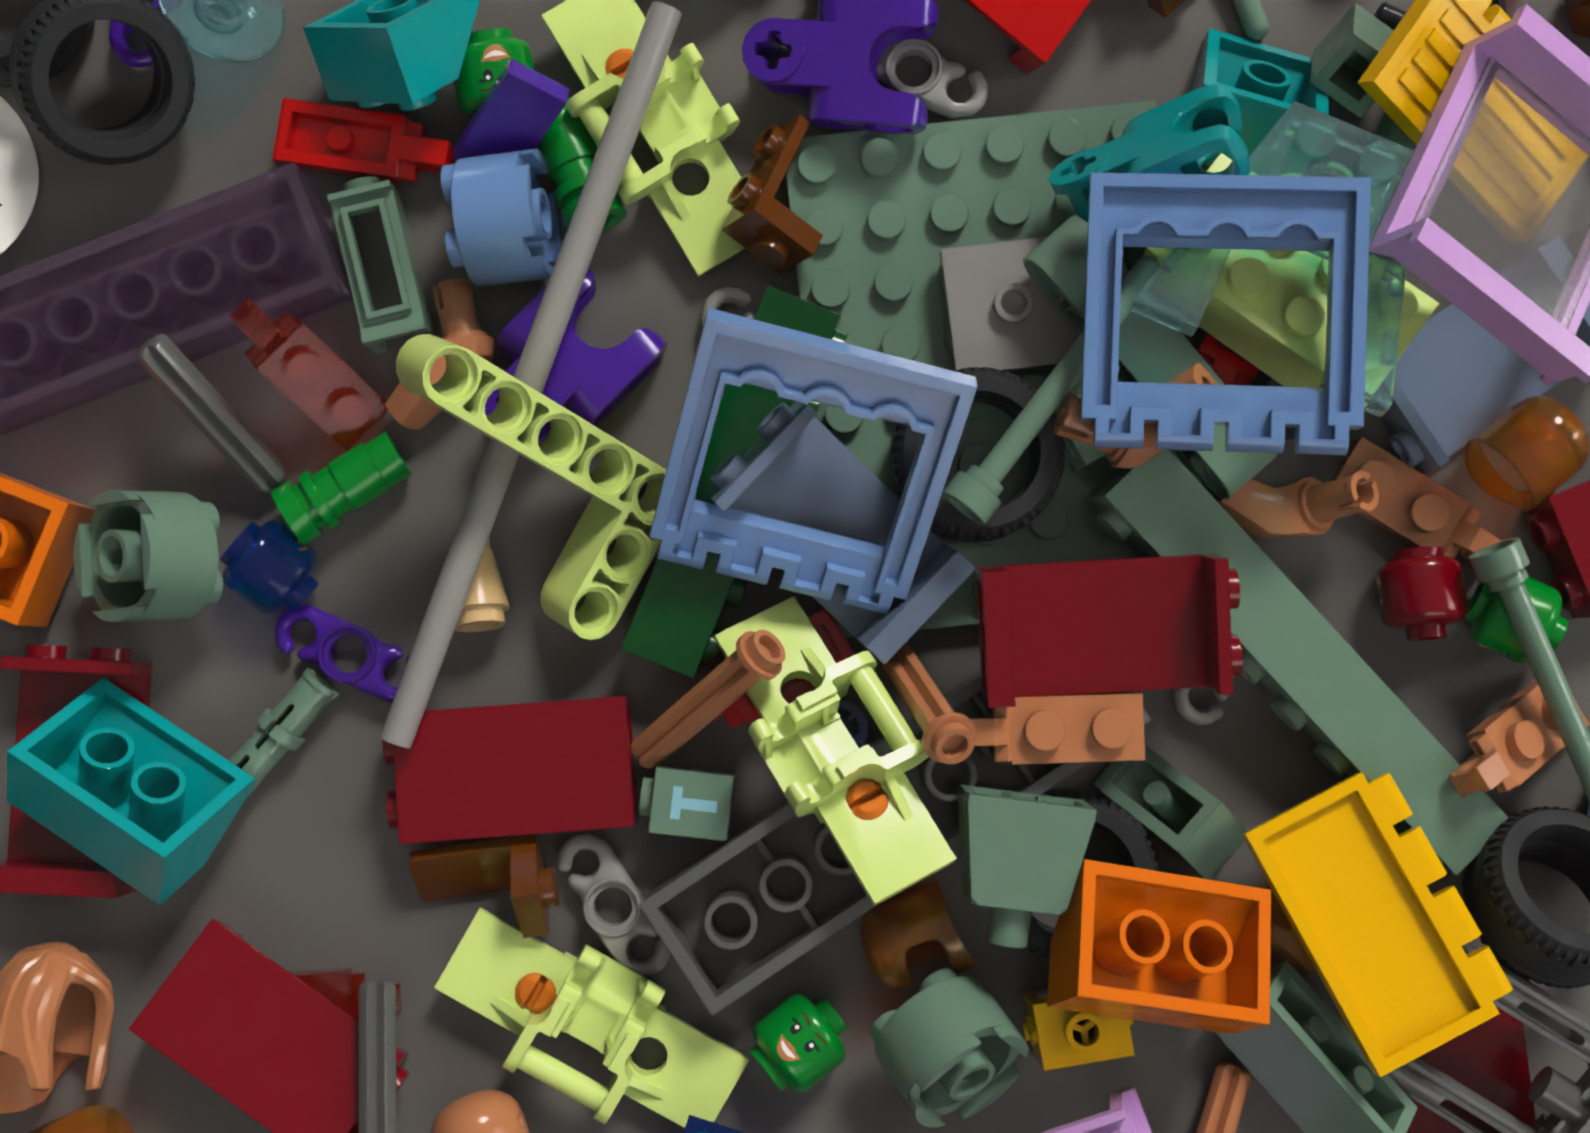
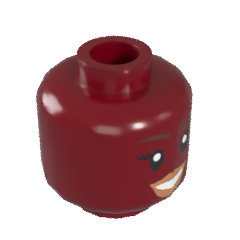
M1439 546L1413 547L1393 551L1390 553L1391 562L1380 567L1376 576L1382 622L1390 628L1406 630L1407 641L1410 642L1447 638L1446 626L1462 621L1468 611L1461 563L1455 558L1444 556V548Z

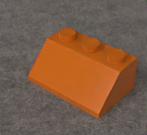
M1083 859L1068 909L1064 915H1059L1050 940L1047 1007L1226 1034H1236L1270 1025L1271 890Z

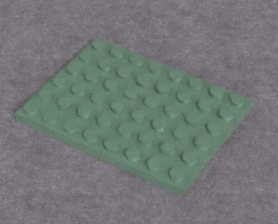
M1156 100L927 124L923 132L916 135L855 131L803 137L785 173L789 210L823 236L814 255L795 265L799 298L840 314L842 320L838 330L848 334L845 342L847 344L954 371L939 257L940 250L1048 237L1076 213L1067 195L1055 194L1048 180L1053 169L1077 152L1101 146L1121 137L1123 129L1130 120L1157 107ZM1123 247L1122 262L1129 271L1137 260L1143 257L1147 247ZM1147 291L1184 335L1182 314ZM1054 368L1011 372V374L1027 381L1038 390ZM972 402L944 489L958 471L966 473L971 465L980 466L1014 420L1008 414L994 406ZM820 404L818 414L815 417L900 500L901 498L896 491L890 469V448L897 423L880 418L871 421L845 414L844 409ZM1029 446L1000 483L1004 488L998 496L1001 505L1010 501L1020 491L1030 471ZM1170 450L1179 459V461L1191 472V474L1202 484V480L1195 474V472L1184 461V459L1179 455V453L1176 450ZM1065 453V465L1061 482L1051 502L1032 522L1006 537L986 542H962L933 532L945 545L957 550L974 568L977 566L1144 557L1129 539L1124 543H1120L1113 538L1096 518V514L1101 509L1092 501L1090 496L1119 469L1111 466L1110 460L1106 458V455L1076 472ZM975 570L918 630L978 624ZM836 620L845 638L854 637Z

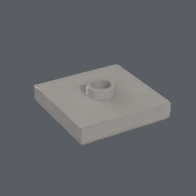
M1047 237L940 250L939 257L953 370L969 367H988L1011 373L1054 368L1080 336L1034 283L1024 267L1023 258Z

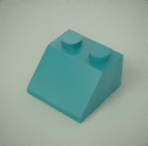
M355 0L304 26L306 38L329 100L357 102L360 108H372L385 103L399 104L401 110H414L433 103L437 99L435 93L437 90L459 78L480 0Z
M1208 28L1189 92L1213 84L1225 86L1232 92L1240 106L1242 133L1240 137L1247 146L1251 174L1304 176L1329 122L1328 95L1310 83L1312 58ZM1204 109L1194 118L1193 130L1197 131L1222 124L1226 115L1219 109ZM1220 152V153L1224 154L1225 156H1227L1228 158H1230L1231 160L1233 159V158H1232L1230 155H1228L1227 153H1225V152ZM1220 153L1209 158L1203 165L1211 166Z

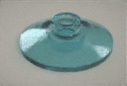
M158 0L161 13L174 24L185 43L195 51L219 61L244 63L260 59L275 48L285 28L286 13L282 0Z

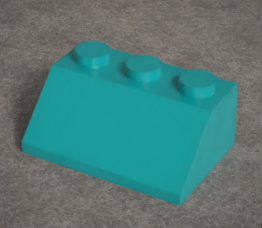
M102 678L7 751L6 801L159 906L206 864L254 787L255 781L254 777L105 678Z

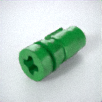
M564 106L537 146L546 160L549 177L554 180L557 188L554 191L553 198L556 206L561 210L560 216L567 232L598 147L580 117L573 118L566 106ZM618 191L602 232L611 229L626 217L627 211Z
M385 431L365 444L361 442L327 462V466L313 474L307 469L298 475L300 482L294 485L289 480L271 490V495L292 532L303 545H307L324 535L323 527L328 525L332 530L342 524L340 517L354 509L359 510L391 491V487L412 476V473L396 445Z

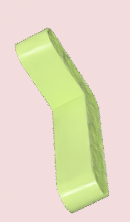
M431 334L417 335L407 340L399 350L396 359V374L406 389L592 496L543 585L540 594L541 606L544 613L550 619L580 638L594 640L610 633L619 621L660 547L661 540L649 536L666 469L465 347ZM445 356V373L438 382L432 385L430 382L431 367L438 358ZM498 389V405L491 414L486 416L485 404L487 398L493 391ZM550 421L551 430L549 436L542 444L538 445L540 430L545 423ZM600 452L598 465L589 474L591 460ZM647 482L645 494L638 500L640 489ZM616 538L615 547L613 551L607 556L608 547L611 544V542ZM586 594L583 605L575 612L577 602Z

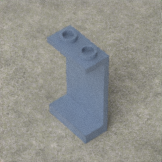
M1556 236L1534 248L1498 272V274L1551 315L1575 260L1560 238ZM1590 302L1576 333V336L1589 347ZM1451 303L1426 321L1369 401L1364 405V408L1374 416L1379 414L1392 434L1389 437V443L1398 459L1406 463L1409 468L1415 467L1417 471L1424 474L1440 469L1451 462L1448 458L1449 456L1563 380L1545 385L1539 380L1541 375L1539 371Z
M797 401L790 407L784 402L775 407L757 427L756 432L761 438L744 456L735 451L718 466L710 477L715 486L706 496L724 512L728 508L882 546L886 545L900 502L815 417L818 413L809 404ZM930 530L906 600L893 597L888 614L842 604L845 585L836 583L830 601L816 597L813 598L885 665L966 580L975 568L957 550L945 545Z

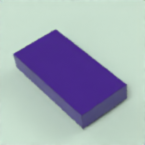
M511 58L457 141L453 159L458 160L460 158L535 149L567 104L569 88Z

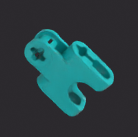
M1213 84L1195 89L1136 116L1127 123L1121 137L1101 146L1077 152L1066 158L1053 169L1048 180L1055 194L1068 196L1076 212L1073 216H1078L1088 223L1089 178L1091 172L1249 175L1250 162L1248 150L1240 137L1242 133V119L1239 102L1225 86ZM1215 108L1225 113L1226 117L1222 124L1197 131L1193 130L1194 118L1202 110ZM1220 152H1225L1233 158L1228 168L1221 172H1207L1200 167L1205 161Z

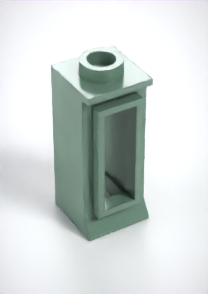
M374 176L350 180L343 184L344 191L326 195L332 209L360 325L362 344L377 354L388 351L385 340L414 333L416 335L431 334L436 336L402 195L390 180L381 181L379 177ZM380 210L402 304L375 310L352 217Z

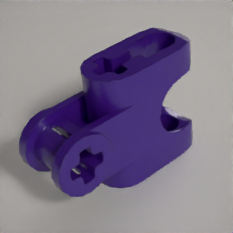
M819 0L817 21L769 18L753 25L745 35L742 45L743 62L748 71L771 92L781 95L809 96L807 120L810 122V125L836 130L916 135L923 132L927 127V108L913 93L894 91L880 85L877 67L881 56L889 46L899 41L927 39L933 35L938 23L939 6L932 0ZM784 45L791 52L790 57L780 58L775 69L768 62L769 56H778L781 52V46Z
M588 268L542 394L597 427L662 361L668 343L657 332L648 328L637 329L627 340L607 349L591 347L581 341L575 331L577 318L583 308L594 297L596 290L594 272ZM547 284L504 327L495 341V346L513 362L505 371L514 376ZM498 389L493 391L487 398L485 404L486 416L491 414L498 405ZM550 421L541 428L538 442L550 432Z

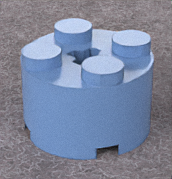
M538 149L460 158L455 164L443 165L441 168V187L446 202L452 204L454 228H448L445 234L448 259L453 268L465 267L470 281L477 287L549 279L553 267L549 263L556 262L562 246L559 208L556 206L553 198L554 192L546 193L541 186L539 175L548 174V168L543 154Z

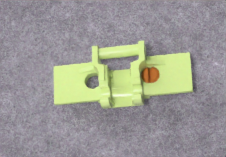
M566 0L541 15L584 87L583 90L572 96L565 106L573 118L580 117L597 147L609 119L605 109L615 103L646 19L635 0ZM690 43L680 50L681 54L675 60L671 61L667 55L639 130L659 165L643 174L631 154L620 182L622 189L618 194L625 205L632 204L645 196L652 200L693 270L700 277L746 248L721 230L732 209V206L727 203L728 196L741 178L721 142L734 133L740 124V119L730 103L721 108L719 107L699 73L704 60L694 43ZM696 163L702 166L709 178L706 189L694 196L680 193L672 182V175L680 165Z
M794 596L715 635V641L725 658H728L736 651L738 638L748 631H769L783 645L785 660L782 662L780 674L772 680L761 679L746 692L761 719L754 721L750 725L748 733L797 817L815 813L819 822L825 824L873 906L956 861L957 858L904 772L919 765L929 756L923 748L922 739L917 740L875 673L874 669L877 666V662L870 651L860 652L836 663ZM795 678L805 679L816 688L814 691L797 697L791 703L785 701L780 691L783 684ZM851 684L893 752L879 757L873 747L870 748L868 744L861 748H858L837 712L840 698L847 695Z
M481 907L434 987L518 1035L502 1068L511 1073H514L516 1068L522 1070L595 1111L593 1118L603 1124L607 1123L624 1094L693 1133H708L749 1062V1057L667 1012L666 1007L660 1004L666 991L664 987L587 944L584 945L578 957H575L568 952L563 954L535 937L523 938L521 929ZM560 1031L566 1032L604 1054L603 1065L607 1066L608 1070L614 1072L610 1079L609 1087L600 1084L530 1045L536 1034L542 1032L549 1037L557 1038ZM646 1037L658 1039L667 1050L666 1061L660 1067L652 1070L638 1067L630 1055L639 1040Z

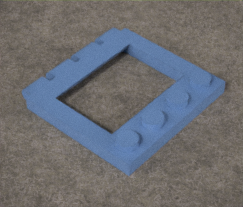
M1091 172L1088 198L1080 421L1094 422L1093 446L1101 448L1142 449L1144 423H1155L1156 449L1212 451L1214 445V426L1221 425L1225 426V451L1283 453L1285 427L1295 428L1296 454L1347 455L1349 429L1359 430L1364 427L1371 177ZM1123 247L1329 251L1325 388L1118 382Z
M708 308L649 537L661 540L657 559L703 569L707 552L719 554L715 573L767 585L773 567L782 570L779 581L780 589L830 601L836 583L845 585L842 604L888 614L893 597L906 600L978 388L976 377ZM725 383L738 387L747 384L777 392L778 397L805 404L813 401L844 409L845 414L871 421L880 418L910 426L911 431L922 433L885 546L728 508L724 512L716 504L695 499L720 401L724 394Z

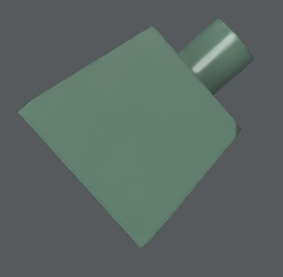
M959 784L958 809L962 892L970 903L992 907L987 937L988 942L1010 948H1025L1028 944L1032 912L1064 915L1067 911L1096 821L1097 810L1080 799Z

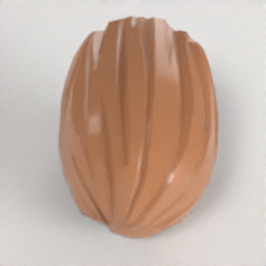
M55 941L26 947L19 950L0 970V1114L26 1111L45 1101L52 1092L59 1076L72 1061L81 1056L90 1057L85 1090L101 1088L107 1073L108 1050L113 1025L114 996L112 984L108 976L86 953L80 952L69 943Z

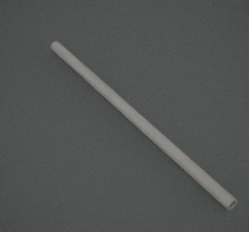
M654 1L649 8L513 376L541 394L543 393L682 17V13L679 10L662 2ZM491 438L379 737L388 743L409 749L412 747L519 454Z

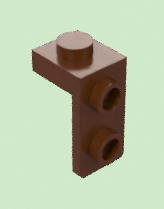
M798 114L780 127L776 124L770 125L757 139L751 152L756 160L751 171L742 176L730 192L727 203L732 206V209L721 229L746 248L758 263L774 269L779 274L813 256L823 236L774 198L810 124L801 114Z
M537 834L504 836L498 839L452 846L445 845L433 849L414 851L409 854V868L422 901L430 902L511 889V901L523 938L549 934V907L559 906V888L554 867L546 868Z

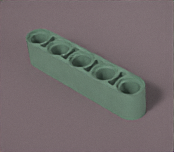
M1071 216L1023 258V264L1034 283L1080 335L1084 331L1088 223L1078 216ZM1123 262L1121 281L1129 272V269L1124 265ZM1146 292L1120 326L1118 382L1166 383L1199 362L1218 385H1225L1150 294ZM1221 425L1214 426V445L1212 451L1176 450L1202 482L1216 495L1226 500L1230 499L1277 456V453L1225 451V426Z

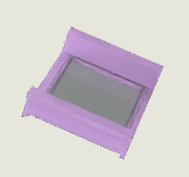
M1525 4L1516 10L1511 20L1464 45L1369 245V252L1393 257L1539 371L1541 373L1539 380L1545 385L1572 377H1578L1585 384L1590 383V347L1576 336L1590 302V57L1528 4Z

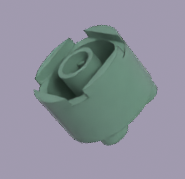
M106 490L97 494L87 507H97L92 516L90 524L78 525L74 539L73 563L82 597H94L101 610L92 612L99 619L106 622L185 620L196 615L205 605H213L220 599L223 591V579L218 570L219 555L216 536L220 518L216 507L211 502H200L196 497L186 492Z
M943 968L930 974L922 982L919 993L911 997L897 1010L888 1011L878 1017L870 1028V1035L876 1042L874 1050L877 1060L917 1121L921 1125L930 1128L946 1126L940 1117L941 1115L957 1110L964 1120L996 1101L1010 1088L1020 1074V1071L1014 1064L1018 1054L1020 1053L1027 1058L1029 1052L1026 1041L984 983L972 976L957 977L950 968Z

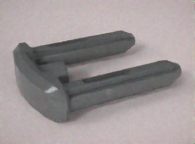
M1470 944L1462 946L1466 954L1477 949ZM1501 963L1499 965L1513 990L1493 1001L1495 1006L1535 1030L1540 1036L1548 1038L1584 1060L1588 1065V1069L1577 1082H1574L1550 1066L1543 1068L1535 1076L1529 1088L1528 1098L1533 1103L1550 1112L1549 1116L1542 1113L1535 1123L1529 1126L1419 1057L1388 1073L1408 1097L1457 1126L1464 1133H1590V1018Z

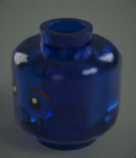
M252 520L219 558L226 565L222 573L223 583L264 615L276 613L284 605L295 612L319 584L310 575L317 565L318 556L316 551L308 544H302L291 530L276 520L265 522L261 526Z

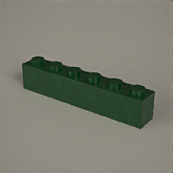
M767 285L754 320L843 343L846 342L848 334L838 330L842 320L840 314ZM728 384L719 405L695 499L715 504L706 496L715 486L710 480L714 471L735 451H738L743 456L761 438L756 432L757 427L775 407L783 402L790 407L795 401L778 397L777 392L743 384L741 387ZM810 401L808 404L818 412L821 403ZM707 552L703 569L657 559L621 649L691 678L696 676L702 664L713 668L721 651L715 641V635L723 631L718 629L717 626L726 605L738 608L748 581L715 573L719 554Z

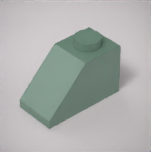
M1146 745L1145 761H1113L1093 783L1097 790L1105 797L1131 813L1143 826L1147 834L1203 879L1212 880L1245 842L1241 834L1247 830L1220 800Z

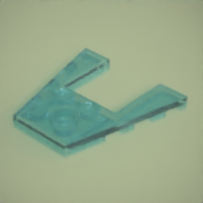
M1294 101L1249 156V175L1371 177L1370 245L1414 150ZM1175 248L1137 294L1130 311L1192 337L1199 326L1231 249ZM1307 251L1329 260V251ZM1369 252L1364 411L1382 417L1390 409L1393 398L1406 267L1393 257ZM1325 374L1319 387L1325 388Z

